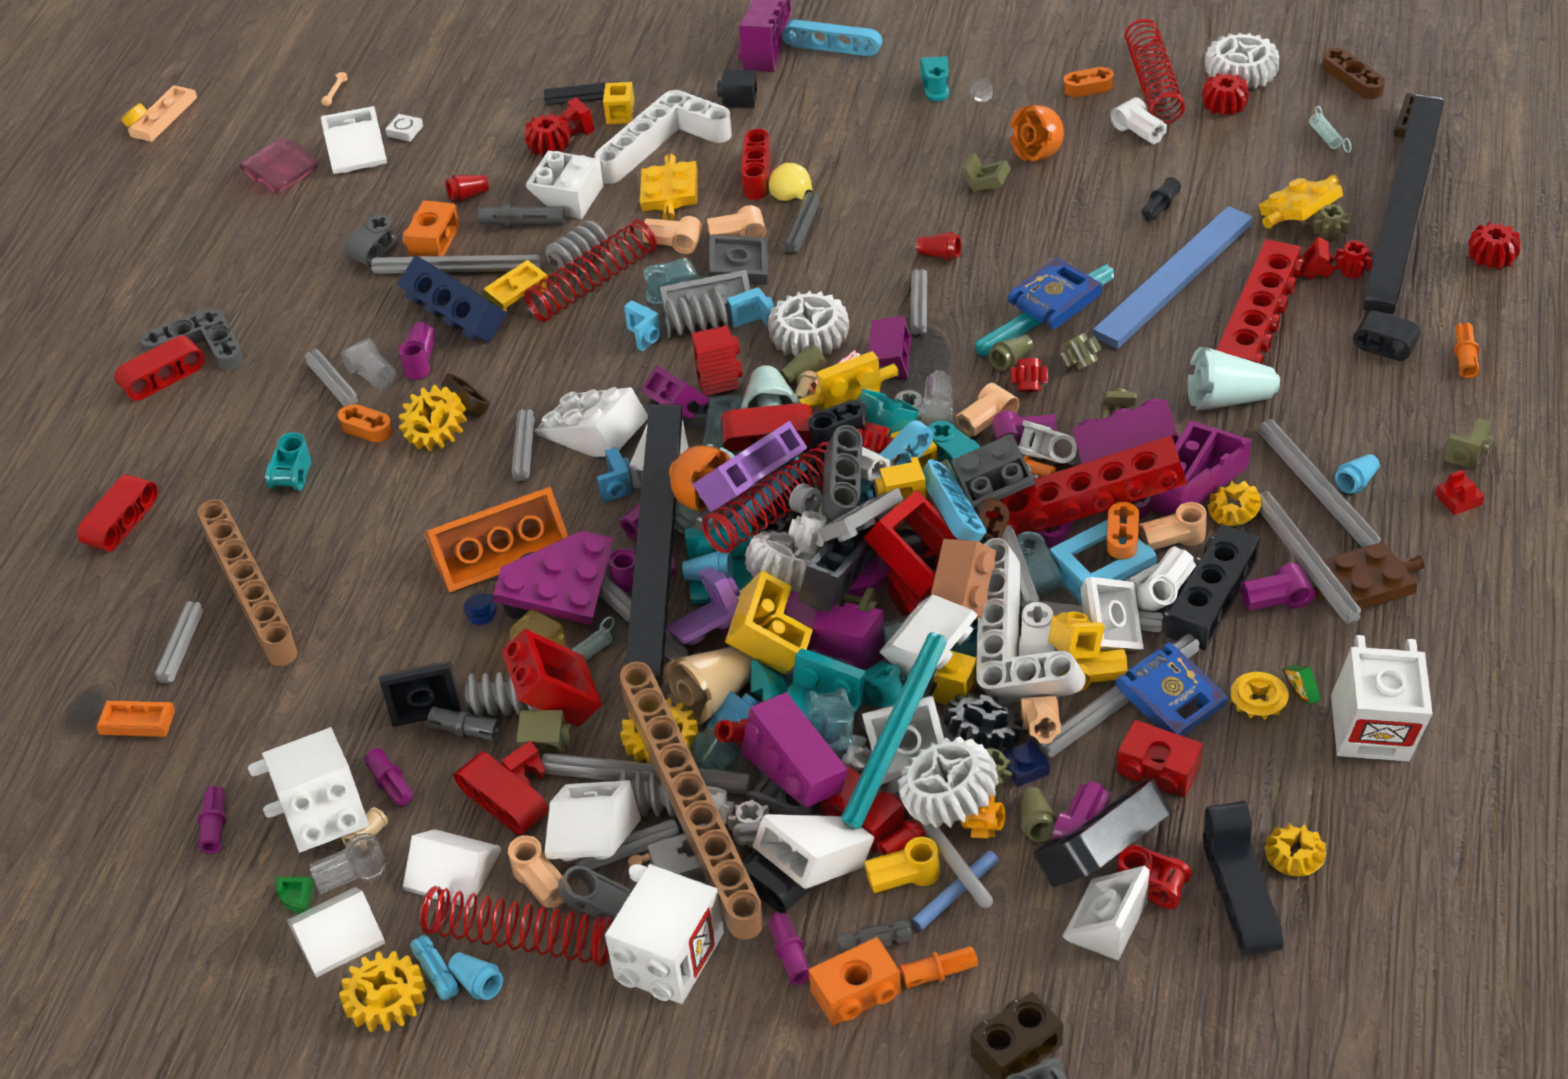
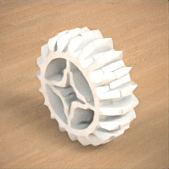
M1239 32L1238 35L1228 34L1227 37L1221 36L1218 38V41H1212L1211 46L1208 47L1205 58L1206 72L1208 77H1216L1217 73L1221 75H1226L1227 73L1232 76L1239 75L1240 79L1247 80L1248 88L1256 90L1257 86H1266V83L1272 82L1273 77L1276 76L1279 68V51L1276 50L1275 44L1270 43L1269 39H1261V35L1251 36L1250 33L1242 35Z
M810 290L807 294L797 292V295L794 297L786 295L785 301H777V306L771 308L768 320L771 342L775 344L777 350H783L784 355L793 353L794 357L805 347L810 348L814 345L822 353L831 354L832 349H840V344L846 341L849 329L846 307L841 305L840 300H834L832 295L823 296L822 291L817 294H812Z
M765 531L760 532V534L753 536L749 546H747L745 553L746 570L753 577L763 570L792 586L790 591L799 593L806 566L822 547L819 546L816 552H808L797 548L794 545V536L784 531L782 533L770 531L769 533Z
M960 736L953 742L945 737L941 744L936 745L932 742L931 747L927 750L919 749V756L908 758L909 766L901 769L902 777L898 780L900 799L908 813L914 819L921 821L923 825L931 823L935 828H938L943 822L951 828L954 821L961 820L965 823V817L970 814L978 816V808L989 806L988 798L996 795L995 786L999 783L995 769L996 765L988 751L982 744H976L973 739L964 741Z

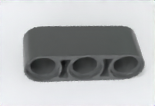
M850 425L838 427L834 431L825 450L822 514L829 522L854 509L860 498L863 440L860 432Z

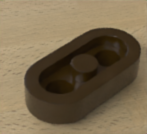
M447 373L440 384L442 388L446 386L451 393L455 392L466 408L464 412L470 416L485 415L491 404L471 384L453 374Z

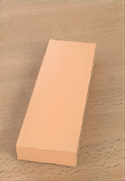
M173 85L141 118L129 127L130 137L152 142L197 99L195 90Z

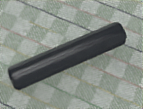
M620 81L545 89L544 101L547 105L567 103L575 97L580 101L604 99L605 83H618Z

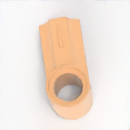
M753 205L742 207L737 214L707 219L708 233L711 235L764 238L766 235L761 211Z
M685 216L680 221L646 218L644 221L654 233L657 245L672 246L677 252L682 254H690L695 250L703 232L702 223L692 216ZM642 233L643 242L649 244L648 239Z
M989 383L981 390L977 401L956 415V424L968 438L976 436L992 424V419L996 414L1003 411L1016 413L1019 408V399L997 384Z
M1186 502L1177 508L1175 514L1139 524L1141 541L1145 545H1149L1153 550L1177 543L1186 546H1197L1206 537V509L1199 503Z
M1056 695L1020 698V716L1023 720L1022 729L1028 730L1030 736L1038 739L1040 744L1052 743L1055 736L1061 733Z
M528 835L515 838L508 847V855L515 879L524 883L540 904L546 908L552 907L554 909L564 903L557 890L558 882L563 876L551 861L546 859L540 842L535 837Z

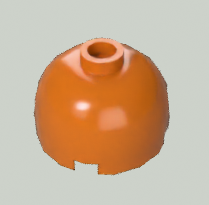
M1031 105L1021 107L1015 112L1010 123V127H1014V136H1010V142L1014 152L1020 159L1024 161L1029 159L1031 162L1045 160L1060 149L1064 138V128L1060 116L1054 110L1043 105Z
M705 445L690 447L681 453L672 462L669 469L670 485L674 497L691 510L697 512L704 511L707 506L693 486V483L730 460L729 455L718 448Z

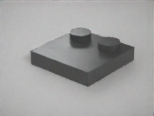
M709 234V277L747 270L749 283L767 284V238Z

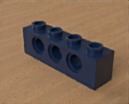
M417 255L413 257L397 284L407 291L405 297L418 305L423 301L426 303L423 309L439 317L440 313L443 314V322L455 329H458L460 325L463 327L461 333L475 342L478 338H481L490 343L508 312Z

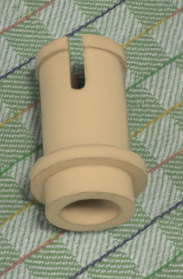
M804 371L798 376V386L795 391L798 399L814 394L817 386V375L814 371Z
M373 807L366 814L369 823L368 827L342 836L343 843L352 852L364 851L368 847V841L388 824L387 817L378 808Z

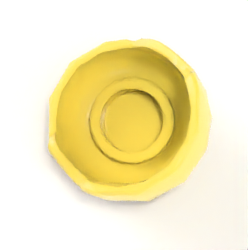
M784 163L772 171L768 179L770 194L778 201H789L794 198L802 200L807 190L812 191V183L807 170L796 163Z

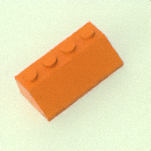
M551 486L423 532L434 563L449 593L497 576L500 573L501 567L518 560L522 555L536 552L569 537Z

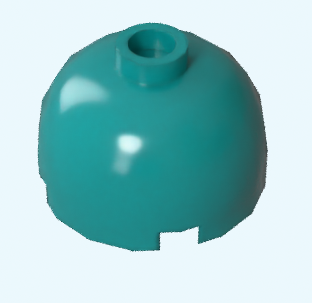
M862 389L857 398V401H861L866 405L869 423L890 428L888 437H890V434L903 430L910 422L918 419V408L898 398L895 400L887 398L884 393Z

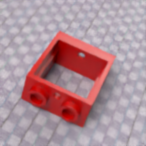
M916 490L881 518L863 539L868 542L920 598L928 590H932L936 571L933 572L894 530L906 522L938 557H940L943 539H958L953 535L940 513Z
M526 628L502 649L519 701L539 710H562L566 722L578 727L602 706L583 655Z

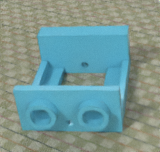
M1107 519L1050 548L1049 572L1082 605L1080 588L1086 578L1095 577L1123 581L1155 565L1157 557L1154 550L1138 538L1137 552L1133 557L1123 560L1118 559L1090 573L1073 555L1107 538ZM1119 537V544H1126V538Z

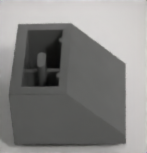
M1012 433L951 460L963 490L974 510L983 499L995 498L1000 500L1036 484Z

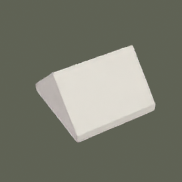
M1095 577L1086 578L1080 588L1083 613L1088 616L1092 623L1102 622L1105 625L1100 651L1124 649L1125 652L1143 650L1134 582Z
M933 695L921 698L881 784L891 782L893 779L902 776L901 769L909 766L908 758L919 756V749L927 750L931 747L932 742L936 745L943 742L944 735ZM894 705L862 713L872 751Z
M436 829L412 835L403 889L407 892L425 896L433 886H439L442 890L448 888L450 891V903H452L455 894L461 890L464 895L463 907H465L471 894L475 893L478 896L501 852V847ZM436 891L432 898L438 900ZM445 891V893H444V901L446 902V900H447V893H446V891ZM460 894L457 897L456 905H460ZM474 896L470 902L469 908H471L474 903Z
M1146 866L1092 879L1063 937L1068 942L1119 960L1147 904L1149 870Z
M356 887L287 920L316 978L385 944L383 935L363 891Z

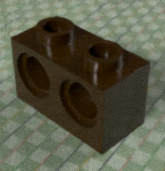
M1031 991L1023 998H1017L1009 1002L1003 1012L992 1020L982 1021L975 1027L972 1034H970L971 1057L992 1079H1005L1010 1075L1032 1068L1063 1045L1064 1023ZM1024 1025H1034L1036 1027L1027 1028ZM1001 1046V1047H1004L1005 1049H1003V1050H996V1049H993V1047Z

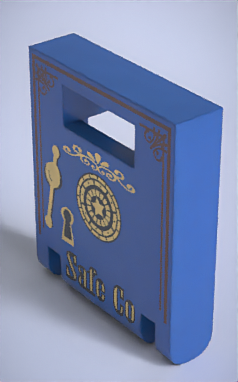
M1056 257L1014 288L1008 294V302L1016 305L1019 310L1043 324L1048 321V326L1056 329L1102 294V283Z
M1170 642L1163 645L1161 650L1157 649L1129 669L1126 675L1123 674L1116 679L1117 688L1158 728L1183 737L1222 709L1228 698ZM1199 696L1196 702V706L1199 708L1197 712L1186 720L1177 713L1178 710Z

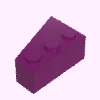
M1158 398L1147 400L1141 404V407L1135 409L1122 408L1115 410L1109 417L1100 420L1097 418L1086 419L1080 422L1079 426L1072 428L1082 464L1172 435L1175 444L1180 437L1167 400H1160Z
M1190 420L1175 443L1187 485L1150 496L1149 510L1168 516L1175 514L1177 508L1183 503L1196 502L1202 504L1211 494H1215L1218 491V486L1224 487L1249 467L1251 439Z
M787 692L750 707L741 748V754L804 808H808L842 792L848 769Z

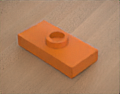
M106 700L96 728L100 735L166 737L175 713V707L173 702Z

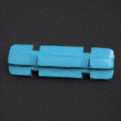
M421 935L418 939L412 940L410 944L412 953L420 961V966L431 984L435 986L440 999L448 1000L458 994L457 982L453 975L449 973L450 970L437 949H434L430 938L426 935Z

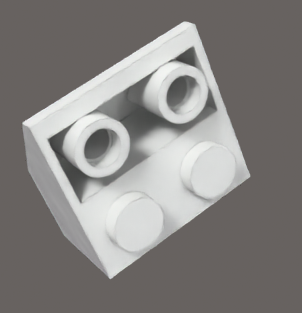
M374 106L321 116L333 174L348 173L352 170L376 167L387 163Z
M548 150L527 181L526 187L547 207H564L566 217L582 219L603 187L600 160L583 155L579 156Z
M931 595L916 606L879 653L891 664L899 666L901 673L908 677L927 635L930 632H935L943 635L947 641V645L936 666L940 670L953 656L950 649L956 642L961 644L971 634L973 628L970 624L978 615L971 609Z
M630 780L565 784L550 801L544 852L546 859L573 861L578 858L594 857L597 860H603L613 856L641 820Z

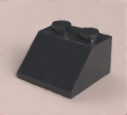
M451 660L398 670L379 676V682L393 727L427 720L430 709L433 706L461 712L457 682Z

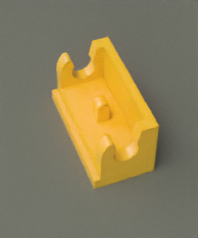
M526 260L483 289L484 298L506 311L508 306L525 296L526 289L532 285H538L542 279H547V274L529 260ZM546 281L541 284L544 288H546Z

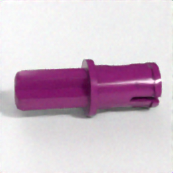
M374 748L364 756V764L375 776L377 787L385 790L395 805L407 806L409 801L414 798V794L402 778V770L391 763L383 749Z
M214 785L208 786L207 791L204 792L202 812L198 814L197 818L200 825L197 847L205 854H215L221 850L222 829L227 822L226 814H224L225 790Z
M774 913L767 924L776 944L775 955L782 959L790 983L792 985L804 984L809 981L808 969H810L803 952L804 942L801 938L797 937L790 918L786 913Z

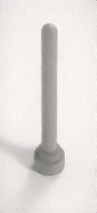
M902 776L893 779L886 788L887 793L891 792L899 799L901 795L899 793L898 780ZM915 819L923 827L926 836L936 843L938 852L979 906L989 908L993 904L992 896L940 828H935L931 823L923 825L921 821Z

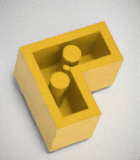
M762 570L742 589L725 643L785 674L794 666L795 655L801 648L807 650L812 629L783 613L792 586Z

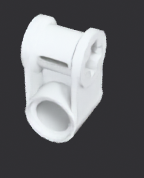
M1023 420L1022 425L1025 428L1018 446L1022 454L1058 463H1067L1076 458L1079 451L1074 437L1051 430L1050 427ZM1034 432H1035L1034 440H1033L1032 446L1030 447V444H1031V441H1032V437H1033V434H1034ZM1066 439L1072 444V453L1067 458H1061L1055 452V445L1059 440Z
M1030 603L1023 609L1021 636L1019 637V656L1054 652V646L1048 642L1053 611L1045 603Z

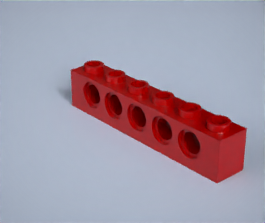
M1265 240L1217 347V351L1263 365V352H1269L1272 342L1271 333H1277L1281 318L1279 314H1285L1289 299L1287 295L1292 296L1296 286L1295 276L1300 277L1303 271L1304 259H1300L1301 246Z
M1172 435L1034 479L1036 484L999 501L1008 508L1009 520L1007 525L1013 527L1018 539L1038 531L1109 510L1113 504L1118 502L1131 503L1187 485V481ZM995 508L993 511L987 510L985 514L989 521L991 518H997L999 515Z

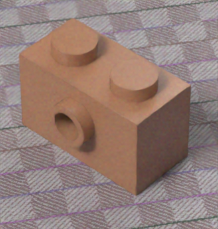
M943 539L931 595L971 609L978 615L976 618H982L984 605L987 602L991 574L995 567L996 551L978 541Z

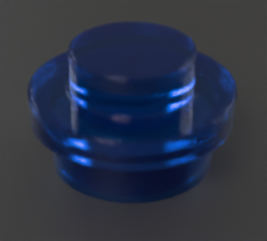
M476 594L465 601L463 605L464 614L474 624H486L494 618L497 611V603L492 602L493 597L489 594Z

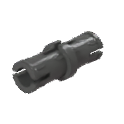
M433 706L427 719L433 721L427 723L428 728L453 732L460 738L473 736L495 742L501 731V728L495 727L501 725L499 719L476 716L471 711L464 709L462 712H456Z

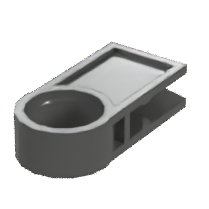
M581 865L569 868L558 882L557 888L560 898L567 905L595 918L601 916L602 919L607 917L613 921L633 891ZM569 877L582 879L589 887V895L580 896L573 893L568 887L567 879Z

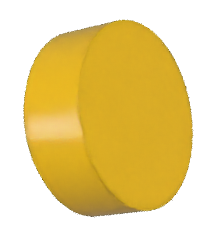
M138 103L121 117V121L128 128L141 118L147 110L141 103Z

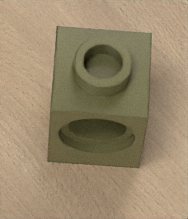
M520 710L517 735L518 747L520 748L528 741H531L539 750L540 758L545 753L565 755L566 745H571L572 725L566 723L562 710Z

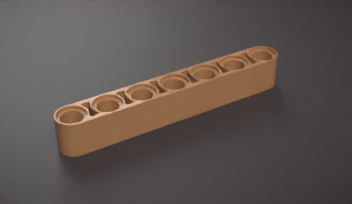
M218 499L202 503L197 512L206 539L268 661L274 666H285L292 663L298 653L290 627L226 504Z

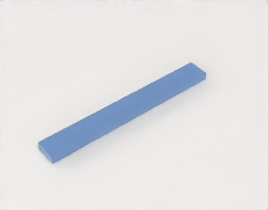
M1229 206L1225 208L1093 329V337L1095 336L1097 340L1119 349L1252 225L1253 216Z

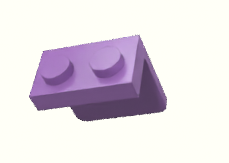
M710 566L698 572L712 602L667 625V630L678 642L694 645L704 640L707 632L715 628L723 629L731 625L738 604L736 597L740 595V591L732 577L727 578L722 571L718 572Z

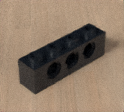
M876 524L861 531L857 530L858 534L843 542H839L837 537L828 540L806 566L798 601L809 604L815 610L830 613L878 555L868 542L863 539Z
M1223 524L1215 536H1209L1204 548L1203 557L1195 559L1194 563L1196 566L1191 572V577L1189 580H1185L1179 588L1176 602L1169 604L1165 611L1164 622L1168 623V638L1178 641L1184 635L1191 634L1194 638L1198 639L1200 643L1199 649L1206 651L1240 591V582L1246 581L1257 562L1259 536Z

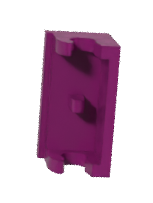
M899 316L872 320L868 352L873 351L879 360V367L889 366L893 363L896 365L898 376L890 379L900 377L902 380L908 379L911 336L905 317Z
M658 365L654 367L640 389L641 392L660 404L682 405V415L687 418L695 417L694 413L687 409L690 401L694 400L697 404L703 406L709 401L708 397Z

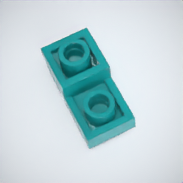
M757 659L751 661V693L761 697L764 702L787 691L788 686L778 671Z

